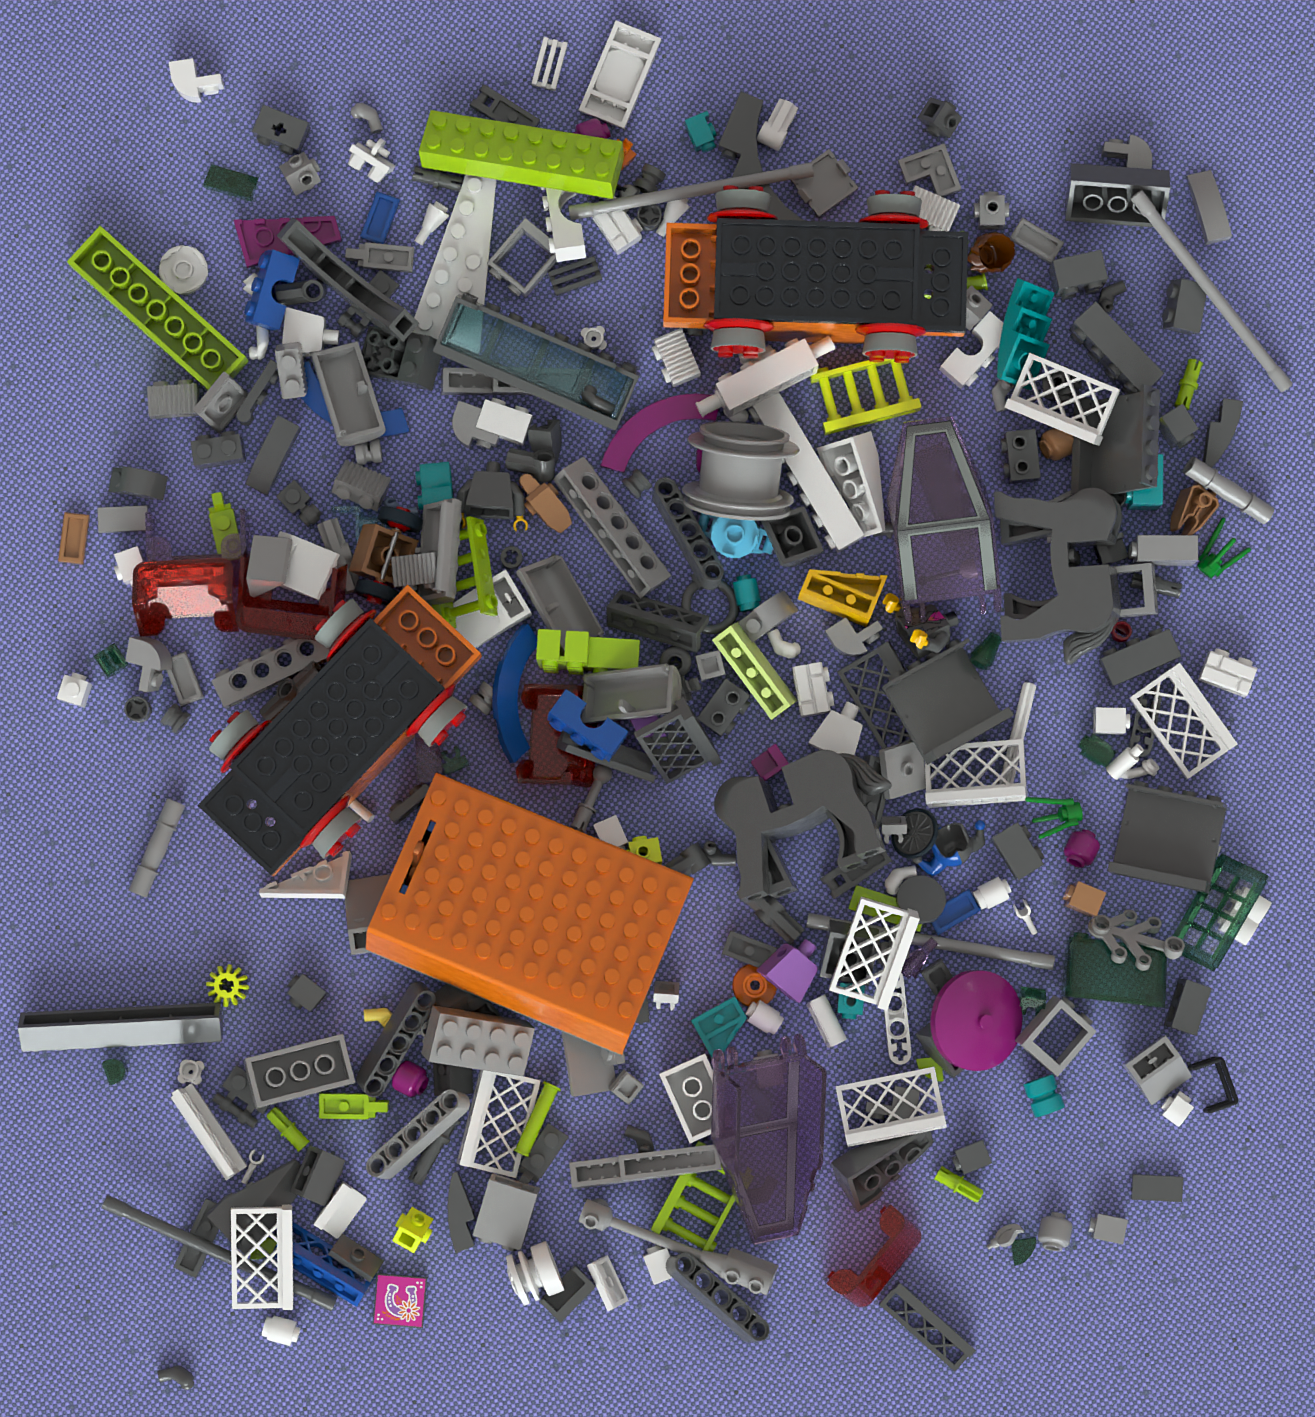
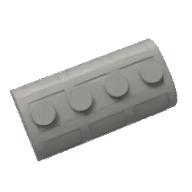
M358 341L310 353L338 444L340 446H352L382 436L386 429Z
M455 498L423 506L421 547L415 548V553L438 552L435 588L424 589V584L418 585L417 594L428 604H444L455 601L458 547L460 545L459 533L462 519V501Z
M555 555L520 568L516 572L542 618L546 629L561 630V656L565 654L566 631L589 632L590 637H603L604 631L562 556Z
M665 663L585 674L583 677V701L587 704L581 715V721L584 725L603 723L607 717L615 722L666 715L678 709L675 701L681 699L682 690L678 669L674 665L669 666Z

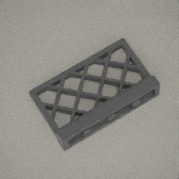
M888 641L837 671L854 702L860 707L861 714L882 749L887 748L884 742L887 732L900 735L898 744L902 743L904 736L910 738L905 742L912 740L910 735L905 733L906 728L904 725L902 732L888 729L891 715L898 716L897 713L892 712V704H890L889 711L875 707L878 694L886 695L884 691H880L883 676H890L884 673L885 667L890 675L899 670L902 674L907 672L893 646ZM879 654L883 661L881 672L867 669L869 659ZM865 662L864 668L858 667V665ZM853 668L862 670L860 684L850 683L845 673ZM866 672L880 675L876 689L863 686ZM852 686L858 688L857 694H856V692L854 691V689H853ZM862 689L875 692L872 706L861 703L859 698ZM865 708L871 709L870 715H868ZM874 710L888 714L884 728L874 725L872 721ZM877 729L883 730L882 737Z
M684 697L675 701L678 709L633 732L666 784L709 761L713 767L722 763L714 744ZM677 720L674 725H668L669 723ZM651 733H654L652 737H645ZM663 733H669L667 737H661ZM677 733H684L682 737H676ZM677 744L674 749H668L670 745ZM685 744H691L689 749H683ZM655 745H661L660 749L653 748ZM663 756H669L667 760H661ZM678 756H684L682 760H676ZM692 756H699V757H697V758L691 760ZM670 768H676L675 770L669 772Z

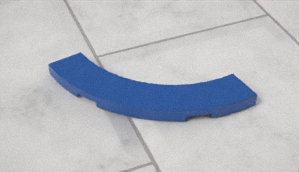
M304 362L308 390L307 394L301 397V399L315 414L332 425L319 381L312 370L310 362ZM402 408L380 411L386 429L385 433L380 437L397 436L410 432Z
M523 623L508 641L502 661L498 663L493 684V718L496 719L498 740L509 763H515L531 748L522 731L518 714V689L521 675L530 655L537 648V637L528 623Z

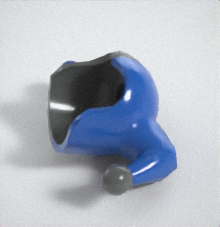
M978 820L975 822L977 831L974 837L969 836L962 823H951L940 827L936 842L932 847L934 853L930 862L925 861L921 856L912 859V861L931 876L939 874L947 866L956 867L964 864L969 859L971 853L978 851L985 845L984 821Z

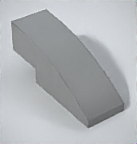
M1208 170L1187 175L1197 221L1201 225L1205 245L1229 240L1232 237V233L1212 171Z

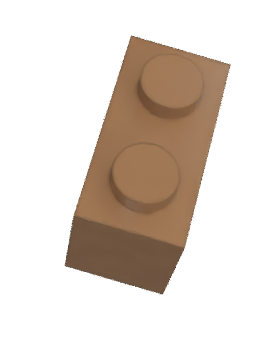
M1077 881L1073 885L1067 886L1062 899L1066 900L1065 907L1092 918L1097 916L1106 892Z

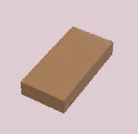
M64 512L59 562L84 565L90 515Z

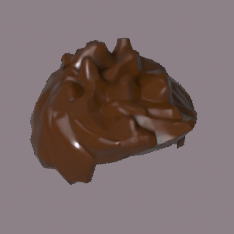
M990 232L980 235L976 238L968 254V262L972 264L970 270L980 273L1003 272L1014 259V242L1003 233Z

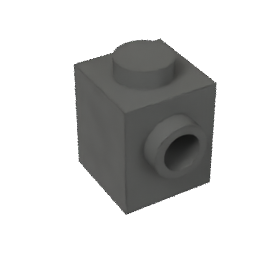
M302 974L300 977L295 975L287 985L290 988L287 992L291 996L289 1001L298 1009L305 1007L310 1012L314 1011L328 993L306 974Z

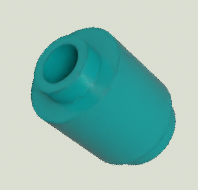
M751 574L736 577L737 581L732 584L737 606H740L741 612L754 610L759 606V602H761L757 578H751Z

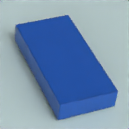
M377 191L360 238L372 243L385 244L400 204V199Z
M967 889L946 901L942 915L936 921L931 922V925L937 935L978 913L981 909L971 891Z

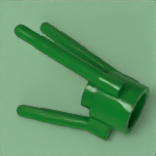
M1224 517L1221 518L1203 553L1198 557L1200 562L1197 568L1210 579L1214 575L1218 577L1225 569L1251 551V548L1247 547L1221 565L1223 562L1220 559L1236 542V538H1232L1217 555L1211 553L1208 556L1226 521Z
M1025 798L1026 802L1062 805V807L1058 808V813L1032 819L1033 823L1060 819L1061 822L1065 821V823L1039 834V839H1043L1070 826H1076L1078 821H1082L1081 805L1078 801L1074 802L1073 798Z

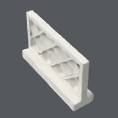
M1029 353L1011 399H1007L1005 408L1100 446L1103 439L1101 435L1120 389ZM1035 360L1042 363L1045 373L1033 378L1030 368ZM1047 365L1054 369L1049 371ZM1058 371L1064 372L1067 382L1055 387L1051 374ZM1069 374L1077 378L1071 380ZM1047 376L1051 389L1039 394L1035 381ZM1085 380L1090 391L1077 396L1073 383ZM1031 384L1036 396L1027 400L1019 397L1022 387ZM1092 384L1097 385L1099 387L1093 389ZM1069 386L1074 398L1061 403L1057 390ZM1103 389L1112 391L1109 401L1100 405L1095 393ZM1053 393L1058 405L1047 409L1044 407L1041 397ZM1092 395L1096 407L1084 412L1079 400ZM1037 400L1039 405L1033 403L1032 401ZM1076 402L1080 414L1072 418L1067 417L1063 407ZM1060 409L1061 414L1055 412V410ZM1098 411L1101 418L1097 429L1089 426L1086 419L1087 415ZM1082 418L1083 423L1076 420Z
M1181 663L1170 668L1129 698L1186 779H1189L1237 745L1235 739ZM1167 677L1174 684L1173 695L1159 692L1161 681ZM1154 686H1156V691H1155V692H1154V691H1149L1151 688H1153ZM1177 690L1179 691V693L1181 694V696H1177V695H1176V694H1177ZM1144 693L1155 695L1153 709L1144 708L1137 698ZM1158 696L1172 698L1170 712L1156 710ZM1176 699L1185 700L1189 705L1187 715L1174 713ZM1191 711L1194 712V714L1196 715V717H1195V716H1191ZM1147 712H1152L1151 718ZM1156 713L1169 715L1167 729L1158 728L1155 725ZM1173 716L1186 718L1184 732L1171 730ZM1190 719L1201 722L1203 725L1202 735L1188 733ZM1206 731L1208 732V734H1209L1211 737L1205 736V735H1206ZM1161 732L1166 733V738L1162 735ZM1170 733L1183 736L1181 750L1170 746ZM1187 736L1201 739L1199 753L1185 750ZM1204 741H1214L1220 750L1213 755L1203 754ZM1175 752L1181 753L1180 758ZM1184 754L1198 756L1197 766L1191 771H1188L1183 764ZM1202 757L1208 758L1201 763Z
M1023 739L965 743L950 754H946L947 758L938 768L932 763L927 765L925 762V797L929 808L1025 801V798L1028 797ZM1010 746H1019V755L1013 762L1002 754ZM984 748H991L996 753L988 764L977 756ZM959 750H966L972 755L963 766L953 758ZM999 757L1009 764L1001 775L991 768L992 764ZM974 759L985 766L976 777L966 770ZM950 760L960 768L951 779L941 771ZM1018 761L1020 762V769L1016 766ZM1014 768L1020 773L1021 783L1010 784L1004 777ZM987 770L998 777L992 785H984L979 781ZM963 771L973 779L967 787H959L954 782ZM938 773L948 781L942 789H932L931 781Z
M861 897L834 971L829 991L877 1005V1008L887 1010L920 920L918 911L909 908L904 910ZM864 905L875 908L878 915L865 921L862 916ZM891 914L900 915L899 924L889 928L884 917ZM881 919L886 930L873 936L868 925ZM865 927L870 938L857 944L854 934ZM889 934L892 940L891 947L881 951L876 940ZM873 942L878 953L865 959L860 948ZM857 950L862 961L849 967L845 960L846 956ZM881 957L884 963L883 970L873 974L868 963ZM865 965L870 976L857 982L852 971ZM849 973L854 984L846 988L837 986L839 977ZM873 980L876 986L874 995L864 994L859 986Z
M934 1067L835 1086L848 1147L947 1128ZM931 1073L932 1085L927 1092L915 1085L920 1075ZM915 1077L912 1082L906 1078ZM902 1079L909 1084L902 1097L890 1089L895 1080ZM890 1082L887 1087L882 1083ZM877 1084L885 1089L878 1101L865 1094L871 1085ZM865 1087V1089L863 1090V1092L860 1091V1090L857 1089V1088ZM912 1087L925 1094L917 1107L905 1099ZM933 1088L935 1097L930 1094ZM853 1089L860 1094L853 1107L843 1100L842 1091ZM887 1092L900 1099L893 1111L880 1104ZM863 1097L875 1104L868 1116L855 1109ZM929 1097L937 1103L938 1112L927 1114L920 1107L926 1098ZM902 1102L915 1109L910 1118L902 1119L895 1114ZM845 1106L851 1109L847 1115ZM877 1107L890 1114L885 1123L878 1124L870 1119ZM854 1111L863 1117L865 1121L860 1128L849 1130L848 1119ZM917 1112L923 1114L921 1116L914 1117ZM892 1117L898 1119L896 1121L889 1122ZM868 1121L873 1124L865 1127Z
M480 1070L457 1164L516 1178L522 1155L516 1153L515 1157L512 1151H514L517 1144L510 1148L503 1136L516 1129L521 1137L534 1109L541 1080ZM496 1075L506 1077L511 1086L498 1093L494 1087ZM510 1078L516 1079V1080H520V1081H518L517 1083L513 1084V1082H512V1080H511ZM523 1082L534 1084L531 1095L522 1099L516 1087ZM513 1089L520 1101L507 1109L500 1096ZM492 1090H493L494 1093H495V1096L492 1097V1098H490V1097H491ZM498 1098L504 1111L492 1118L487 1110L488 1105ZM530 1099L529 1105H528V1108H527L525 1102ZM522 1104L527 1112L526 1117L516 1124L510 1111ZM507 1113L514 1126L501 1133L495 1120ZM487 1114L490 1120L484 1123ZM492 1123L498 1135L486 1142L481 1134L482 1129ZM522 1124H524V1125H523L522 1132H521L520 1129H519V1126H521ZM501 1138L507 1151L495 1157L488 1145ZM480 1139H481V1141L483 1142V1145H481V1146L478 1147L479 1141H480ZM486 1147L492 1160L484 1165L474 1163L476 1153ZM509 1153L514 1160L512 1172L503 1170L497 1161ZM495 1163L497 1168L491 1167L489 1165Z
M193 1083L172 1092L173 1096L171 1099L226 1181L248 1167Z
M282 1205V1207L231 1208L232 1309L283 1308V1310H293L292 1205ZM266 1213H277V1223L269 1230L260 1219ZM236 1214H248L254 1221L243 1230L236 1223ZM256 1223L267 1232L258 1242L247 1234ZM276 1228H277V1236H275V1235L272 1233ZM236 1229L241 1233L238 1237L236 1234ZM269 1235L277 1242V1248L271 1254H268L260 1246ZM243 1236L254 1245L245 1255L237 1249V1242ZM256 1248L267 1257L258 1267L247 1258ZM276 1253H277V1261L273 1258V1256H274ZM237 1254L241 1257V1259L238 1262ZM269 1260L277 1267V1273L271 1279L260 1271ZM244 1261L254 1270L245 1280L237 1273V1268ZM257 1273L267 1282L259 1292L248 1284ZM277 1278L278 1287L273 1283ZM237 1279L242 1283L238 1288ZM244 1286L255 1295L249 1302H237V1293ZM271 1286L278 1292V1301L267 1302L261 1294Z

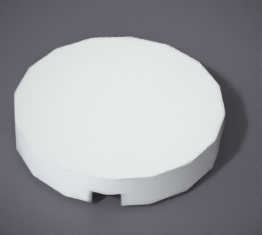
M180 245L169 249L162 256L159 276L162 282L176 294L189 295L198 291L205 284L208 277V264L203 254L196 248Z

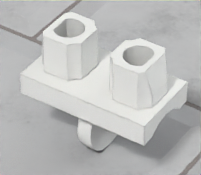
M382 138L377 143L369 139L366 143V146L369 148L358 142L356 145L352 144L349 149L352 154L348 165L356 170H361L365 162L370 163L373 166L367 176L377 183L381 182L386 174L393 172L396 166L383 158H387L390 152L383 148L386 141Z

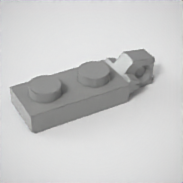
M365 242V244H359V249L346 248L345 260L357 262V267H363L364 269L412 273L415 248Z

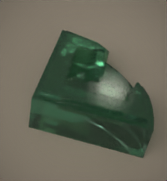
M1036 1237L1016 1239L1011 1244L1014 1266L1024 1263L1032 1255L1036 1246Z

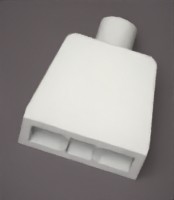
M286 308L282 344L300 342L301 352L303 353L302 357H311L310 353L324 350V344H339L340 331L326 329V319L324 317Z
M846 701L841 714L831 710L810 739L808 745L818 750H831L836 753L855 755L863 727L861 723L854 721L860 707Z

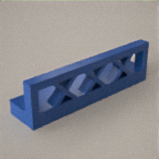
M292 1222L293 1232L302 1239V1242H293V1269L357 1307L377 1273L371 1282L366 1281L365 1284L359 1282L354 1277L353 1273L355 1272L345 1266L343 1269H338L333 1266L332 1260L335 1259L328 1255L333 1248L332 1245ZM310 1247H319L324 1255L317 1256L313 1254Z

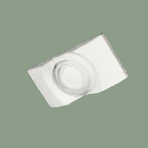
M615 21L579 111L625 129L653 64L661 38Z

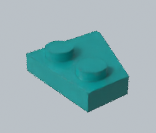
M734 996L691 1020L714 1063L719 1060L747 1017Z

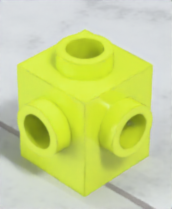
M638 836L632 838V842H628L627 851L662 865L658 837L647 839V836Z
M411 1207L407 1215L402 1213L395 1225L399 1229L392 1241L415 1253L421 1241L426 1244L433 1231L429 1228L433 1218Z

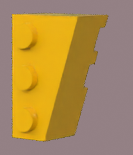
M809 569L798 600L842 618L846 617L849 621L867 627L888 575L870 576L863 573L845 574L838 571Z

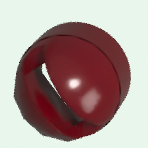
M1124 621L1117 622L1111 631L1112 639L1119 643L1127 641L1132 634L1131 626ZM1115 630L1125 637H1122L1119 634L1115 633Z

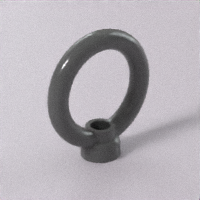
M707 572V573H706V575H707L709 578H716V577H711V573H710V572ZM694 573L691 574L692 582L684 590L681 600V608L692 611L691 599L697 590L704 589ZM721 580L717 589L721 590L728 599V615L718 624H707L701 633H722L729 626L733 625L737 619L739 606L736 604L734 590L723 580ZM689 621L687 623L693 626H697L699 622Z

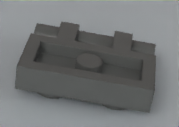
M236 1065L222 1085V1087L230 1091L225 1098L217 1092L212 1101L218 1104L219 1109L223 1112L228 1111L238 1118L237 1121L242 1125L247 1124L253 1129L259 1120L251 1116L255 1106L245 1070ZM236 1097L248 1104L245 1110L233 1103ZM269 1106L261 1107L256 1110L261 1114H264Z

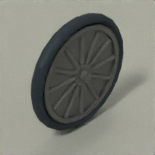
M914 808L901 815L905 816L907 822V834H903V842H898V835H891L895 851L900 856L908 859L918 858L926 854L933 847L938 836V823L934 815L928 810Z

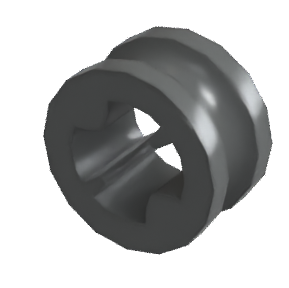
M508 546L502 550L500 559L505 568L516 569L522 564L523 556L517 547ZM512 551V554L516 552L519 555L516 557L517 562L515 564H511V561L508 564L505 561L508 558L507 553Z

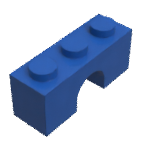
M274 249L262 253L258 261V267L260 268L258 277L254 278L251 286V291H253L251 301L247 302L244 311L246 315L245 322L271 331L280 330L286 306L277 303L273 299L271 293L272 286L276 281L284 284L294 282L300 261L299 258Z
M566 689L548 714L547 720L550 721L549 724L557 731L562 732L563 730L569 734L571 740L580 746L585 745L591 749V753L600 760L605 759L609 762L626 739L628 731L608 717L600 727L589 728L585 726L580 716L584 712L587 703Z

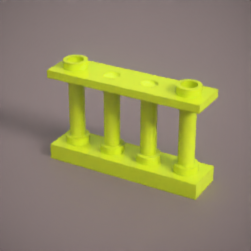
M884 359V362H870L867 360L829 370L828 367L819 368L816 374L810 376L811 384L819 382L828 414L827 422H823L822 425L825 436L915 413L922 408L920 399H913L909 395L901 363L894 362V359ZM891 363L900 399H898L899 403L889 405L885 401L877 371L878 366ZM867 369L876 405L874 406L875 409L865 412V408L861 407L853 373ZM839 376L844 378L852 408L851 415L843 418L837 413L829 379Z

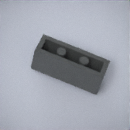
M1158 628L1149 632V638L1140 641L1139 637L1126 642V648L1117 651V648L1114 647L1103 652L1104 657L1099 660V663L1110 688L1180 658V651L1170 629L1163 631L1162 628Z

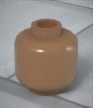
M1051 428L1042 434L1039 448L1045 458L1058 461L1072 454L1074 438L1073 435L1056 428Z

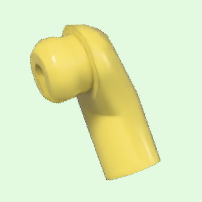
M387 1008L364 1009L365 1022L378 1021L385 1027L393 1013Z

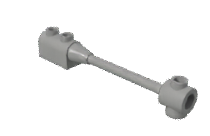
M600 1198L594 1200L587 1199L579 1218V1222L588 1229L603 1231L611 1226L677 1253H689L702 1265L718 1274L720 1278L725 1279L727 1283L746 1287L754 1294L768 1295L779 1266L733 1247L728 1255L692 1248L613 1217L612 1208L609 1207L605 1200Z

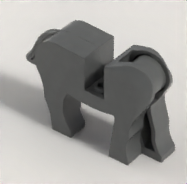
M1099 488L1082 489L1058 503L1034 498H1014L1002 491L994 492L995 517L1000 519L1001 544L1007 547L1051 537V568L1058 593L1057 596L1043 601L1025 600L1012 593H1005V616H1000L1001 641L1005 643L1043 641L1060 633L1075 632L1063 641L1064 662L1067 665H1072L1081 656L1097 648L1107 639L1121 614L1117 570L1109 564L1080 566V552L1076 551V548L1115 545L1123 519L1122 509L1113 496Z
M831 750L813 752L781 767L793 805L788 803L777 807L771 786L759 776L733 777L725 781L717 791L714 808L719 819L734 831L736 836L737 864L741 875L738 890L740 900L749 903L768 895L776 899L798 891L775 842L779 839L806 832L829 818L834 823L839 835L840 846L837 863L839 869L843 872L867 865L868 857L886 851L874 814L866 807L862 797L863 793L868 796H875L889 790L892 787L891 782L879 775L864 759L852 754L836 753Z

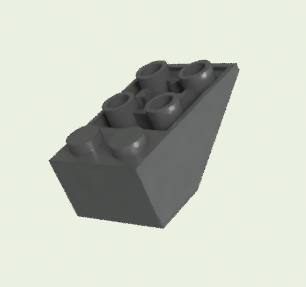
M369 326L362 349V356L369 377L432 391L442 356L433 352L437 339L428 335L411 333L402 342L379 327Z

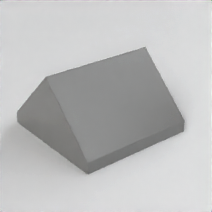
M253 535L246 577L250 596L256 597L285 584L292 539Z

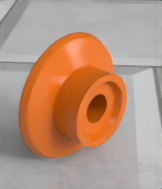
M750 964L744 965L736 972L732 982L733 993L737 1000L747 1007L752 1002L757 1003L759 1000L768 1004L774 998L777 988L757 972L758 967ZM752 981L759 982L760 987L758 990L751 989L750 983Z

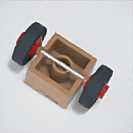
M382 506L379 511L378 520L390 526L391 530L377 524H363L349 568V572L370 579H359L354 592L366 598L367 602L375 605H388L400 593L393 589L402 587L393 586L391 557L415 554L418 540L401 533L402 531L419 533L423 524L422 518L411 513L410 510L399 506L396 508Z

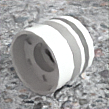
M546 1241L530 1247L532 1258L527 1260L522 1250L517 1252L520 1260L518 1264L512 1254L506 1256L507 1273L515 1294L518 1295L524 1306L530 1304L527 1292L531 1291L534 1299L538 1301L540 1300L538 1289L540 1287L544 1288L548 1296L565 1290L557 1265Z

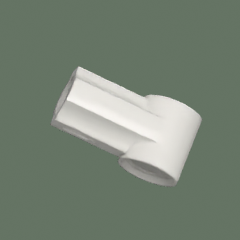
M779 99L768 122L765 121L756 140L779 151L788 134L787 130L798 111V107L787 100Z

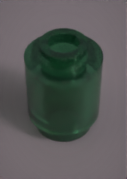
M1094 733L1090 736L1085 734L1077 746L1081 749L1080 755L1097 766L1102 765L1105 768L1116 753L1112 749L1111 744Z

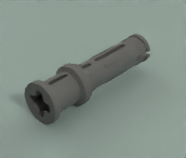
M458 1119L424 1149L408 1177L409 1180H413L414 1183L420 1186L423 1185L444 1144L450 1143V1136L456 1125H460L461 1120Z

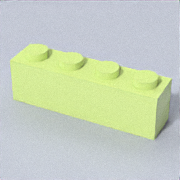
M738 622L729 626L712 639L771 720L798 701L757 645L751 642Z

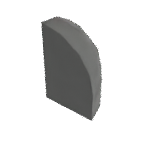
M550 419L547 420V425L539 427L536 424L532 425L527 429L532 451L534 453L538 450L552 451L555 454L556 465L562 443L560 420Z

